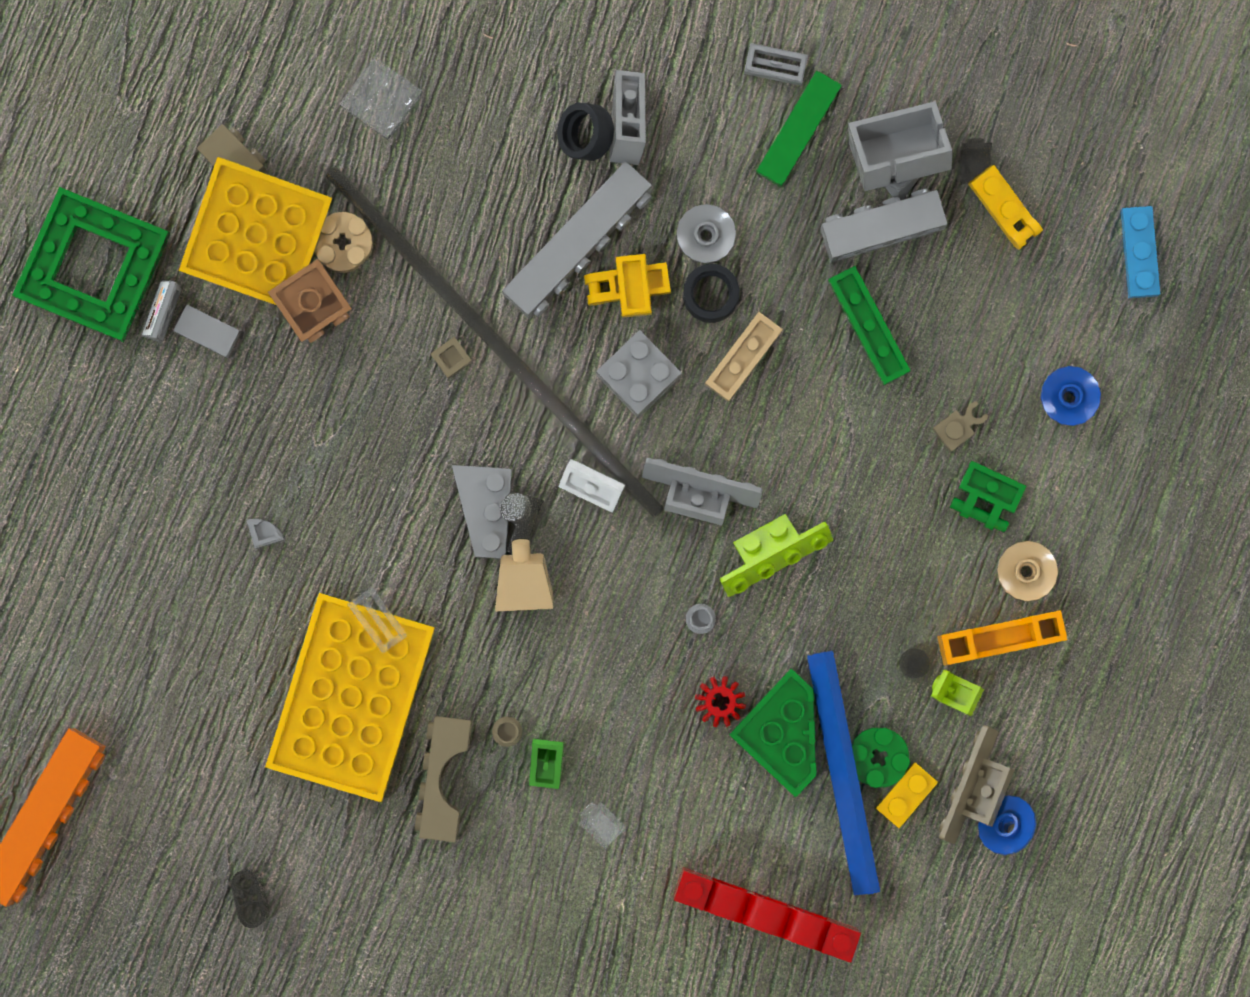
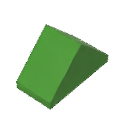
M533 739L529 786L559 789L565 742Z

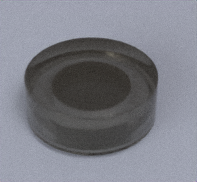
M517 492L508 494L500 506L502 517L512 524H521L526 521L532 509L530 500Z

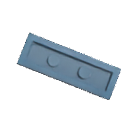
M1153 207L1122 208L1120 211L1128 298L1159 296L1160 284Z

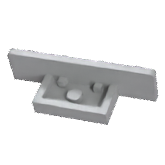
M646 458L642 478L670 485L664 507L665 511L721 526L729 501L758 509L763 492L762 488L748 482L741 483L726 479L722 475H711L697 471L692 467H681L670 464L663 459Z

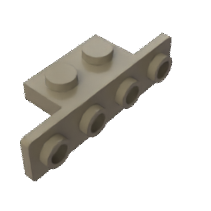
M983 725L981 730L975 735L973 740L974 749L970 759L966 760L962 768L963 777L959 787L953 791L951 796L952 805L948 815L942 819L940 824L939 839L952 844L956 843L965 817L993 827L1015 771L988 760L999 733L989 726Z

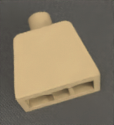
M518 539L512 541V555H503L500 560L495 611L553 609L554 596L544 555L541 553L531 554L529 540Z

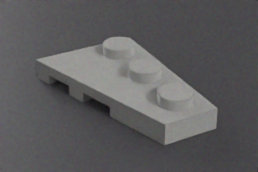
M452 465L475 557L501 559V556L506 555L512 469Z

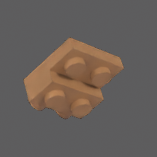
M319 259L268 291L301 342L308 339L312 343L325 334L322 328L331 322L336 327L350 317L347 312L352 308Z

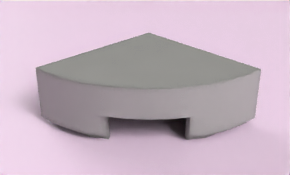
M262 519L247 520L255 549L285 541L283 534L274 524Z

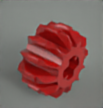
M723 676L721 686L719 687L716 678L711 677L710 682L713 689L710 690L707 685L702 683L700 688L707 695H695L696 700L705 701V705L695 708L696 712L707 709L708 713L702 717L703 722L708 721L711 715L715 716L713 727H718L719 717H723L724 724L728 727L730 726V720L727 715L731 714L736 720L741 718L733 710L734 708H746L745 704L736 703V699L745 697V693L733 694L732 691L739 685L736 681L732 683L729 689L726 688L728 677ZM717 693H720L722 697H727L729 700V704H725L727 708L723 711H720L719 707L712 706V699H716L713 696Z

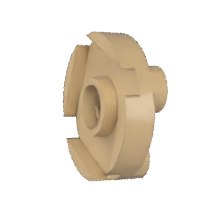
M348 212L333 213L325 218L314 252L319 261L330 270L339 273L352 272L358 269L370 257L373 249V237L364 220L355 214ZM340 235H345L346 239L351 240V244L346 245L345 250H340L339 245L335 244V240L339 239Z

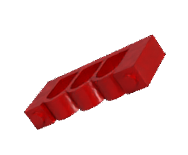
M685 867L682 868L673 894V899L676 902L784 938L850 963L861 936V932L851 925Z

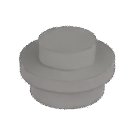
M705 604L692 606L686 614L688 628L697 634L709 632L716 622V615L713 609Z

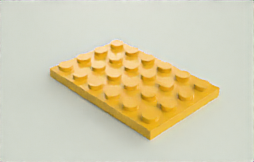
M319 593L265 768L382 802L435 627Z

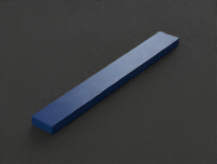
M833 651L808 655L807 659L854 895L880 892L879 881Z

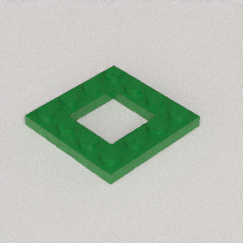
M59 187L12 296L124 342L171 233ZM77 227L129 248L106 302L54 281Z

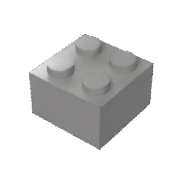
M641 330L631 337L596 371L597 377L637 418L641 417L681 378L682 374Z

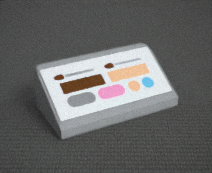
M166 280L160 282L142 332L143 337L160 343L164 341L182 290L181 286L176 282Z

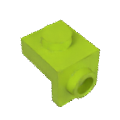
M944 669L942 674L938 675L933 682L931 697L971 717L984 689Z

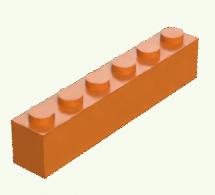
M68 728L0 844V904L5 907L13 905L14 902L18 904L22 900L28 889L24 885L30 875L34 877L43 864V861L40 859L46 849L50 850L57 841L59 834L56 831L61 822L65 824L74 811V807L71 805L77 796L81 797L90 784V781L87 780L92 770L96 771L105 758L103 751L106 746L75 728Z

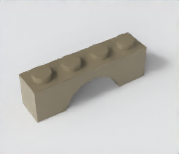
M435 716L434 722L429 721L427 740L432 741L430 752H425L423 759V770L428 771L426 782H421L419 790V800L424 801L422 813L417 812L415 830L420 831L419 838L447 842L458 841L461 810L454 807L446 799L441 786V777L446 764L454 756L469 751L473 720Z

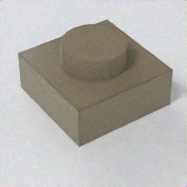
M455 336L430 353L448 379L472 363V360Z

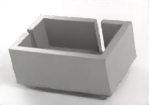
M936 101L848 123L849 145L864 191L891 185V179H895L896 183L952 170V148L946 130L943 128V122Z

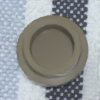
M509 716L498 719L492 728L494 740L504 747L517 744L523 733L520 722Z

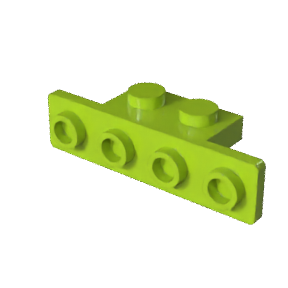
M784 514L734 541L735 549L745 565L720 578L725 593L728 597L742 593L749 586L762 579L770 578L782 568L793 565L806 555L825 548L828 543L833 541L829 526L826 522H822L799 535L787 515Z

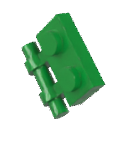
M970 461L958 487L959 490L968 493L965 501L954 497L949 508L960 512L959 516L966 519L971 517L984 523L985 528L990 530L995 528L1005 533L1009 522L999 518L1002 509L1014 514L1026 485L974 461ZM977 498L993 505L990 513L974 506Z

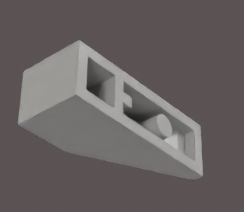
M623 70L615 71L611 115L614 135L610 146V162L624 163L626 161L628 164L639 165L646 143L645 73Z

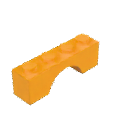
M1061 610L937 636L944 666L1068 640Z

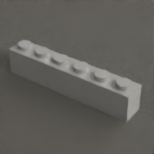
M625 161L502 290L503 295L529 320L534 315L539 317L550 305L547 301L554 293L559 296L569 286L570 282L568 279L576 271L580 274L591 261L588 258L595 250L601 252L611 241L609 236L616 228L621 231L630 222L631 217L629 215L636 207L642 209L652 198L650 195L652 185Z

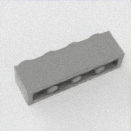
M928 188L911 193L912 197L900 200V197H894L883 201V206L872 209L871 205L855 209V214L843 217L841 213L827 217L825 219L826 223H822L820 230L830 263L944 230L948 223L938 191L929 192Z

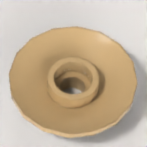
M1024 541L1018 542L1006 549L999 559L997 572L999 582L1006 593L1018 600L1032 601L1044 597L1051 591L1056 584L1058 568L1056 559L1049 549L1040 543ZM1027 566L1031 569L1029 577L1022 576V567Z

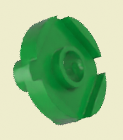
M869 728L859 733L852 742L858 780L861 783L873 788H886L896 784L905 775L910 764L909 750L907 744L898 733L887 728ZM875 749L879 752L885 751L887 754L884 758L886 763L882 766L879 763L873 765L871 759L874 757L872 752Z

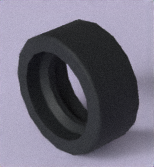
M577 102L570 105L563 112L559 120L557 130L559 146L564 154L570 158L595 161L605 155L613 141L614 125L612 117L600 105ZM589 114L593 123V135L590 143L585 149H582L579 144L578 130L583 118Z
M705 264L697 267L688 275L684 283L683 300L686 309L694 318L702 322L716 323L725 320L734 312L739 302L740 287L736 277L729 269L719 264ZM707 276H716L722 279L727 284L729 290V298L726 304L714 311L701 308L693 296L697 282Z

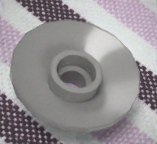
M704 204L695 206L685 212L678 223L676 234L678 245L683 253L693 261L706 264L717 262L728 255L734 246L736 230L733 220L726 211L718 206ZM703 231H708L712 237L710 240L705 241L701 238L700 234Z

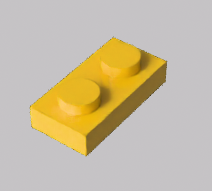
M914 762L905 772L902 779L893 786L875 809L897 828H900L937 785L938 781Z

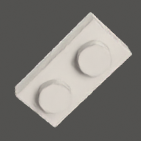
M570 459L558 487L613 512L625 485Z

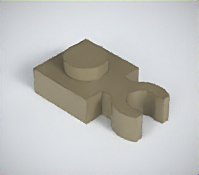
M977 401L971 403L966 408L964 416H961L956 410L932 428L933 432L950 453L975 434L970 426L981 425L987 420V414L981 418L973 417L972 410L978 405Z

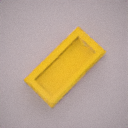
M638 254L616 257L622 318L652 315L646 255Z

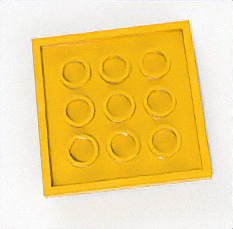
M217 157L178 271L276 305L268 291L310 264L332 197Z

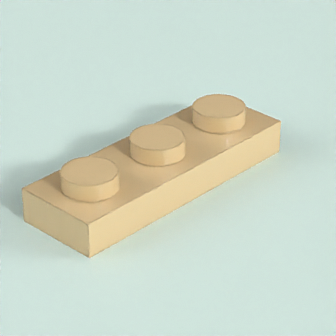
M758 312L705 382V385L729 402L783 329Z

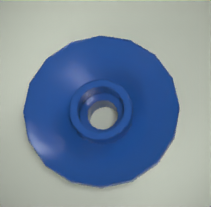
M1066 366L1055 370L1046 378L1042 385L1040 399L1044 411L1052 420L1061 425L1075 426L1085 423L1095 415L1100 406L1101 392L1098 382L1091 373L1080 367ZM1066 392L1073 394V402L1069 403L1064 400Z
M1004 796L993 827L981 822L978 823L979 837L984 846L996 854L1009 855L1017 853L1025 848L1033 838L1036 829V816L1030 804L1020 797ZM1015 824L1014 829L1008 833V827Z

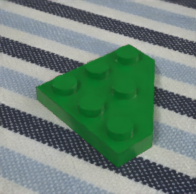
M790 668L734 728L729 736L796 798L817 775L813 688Z

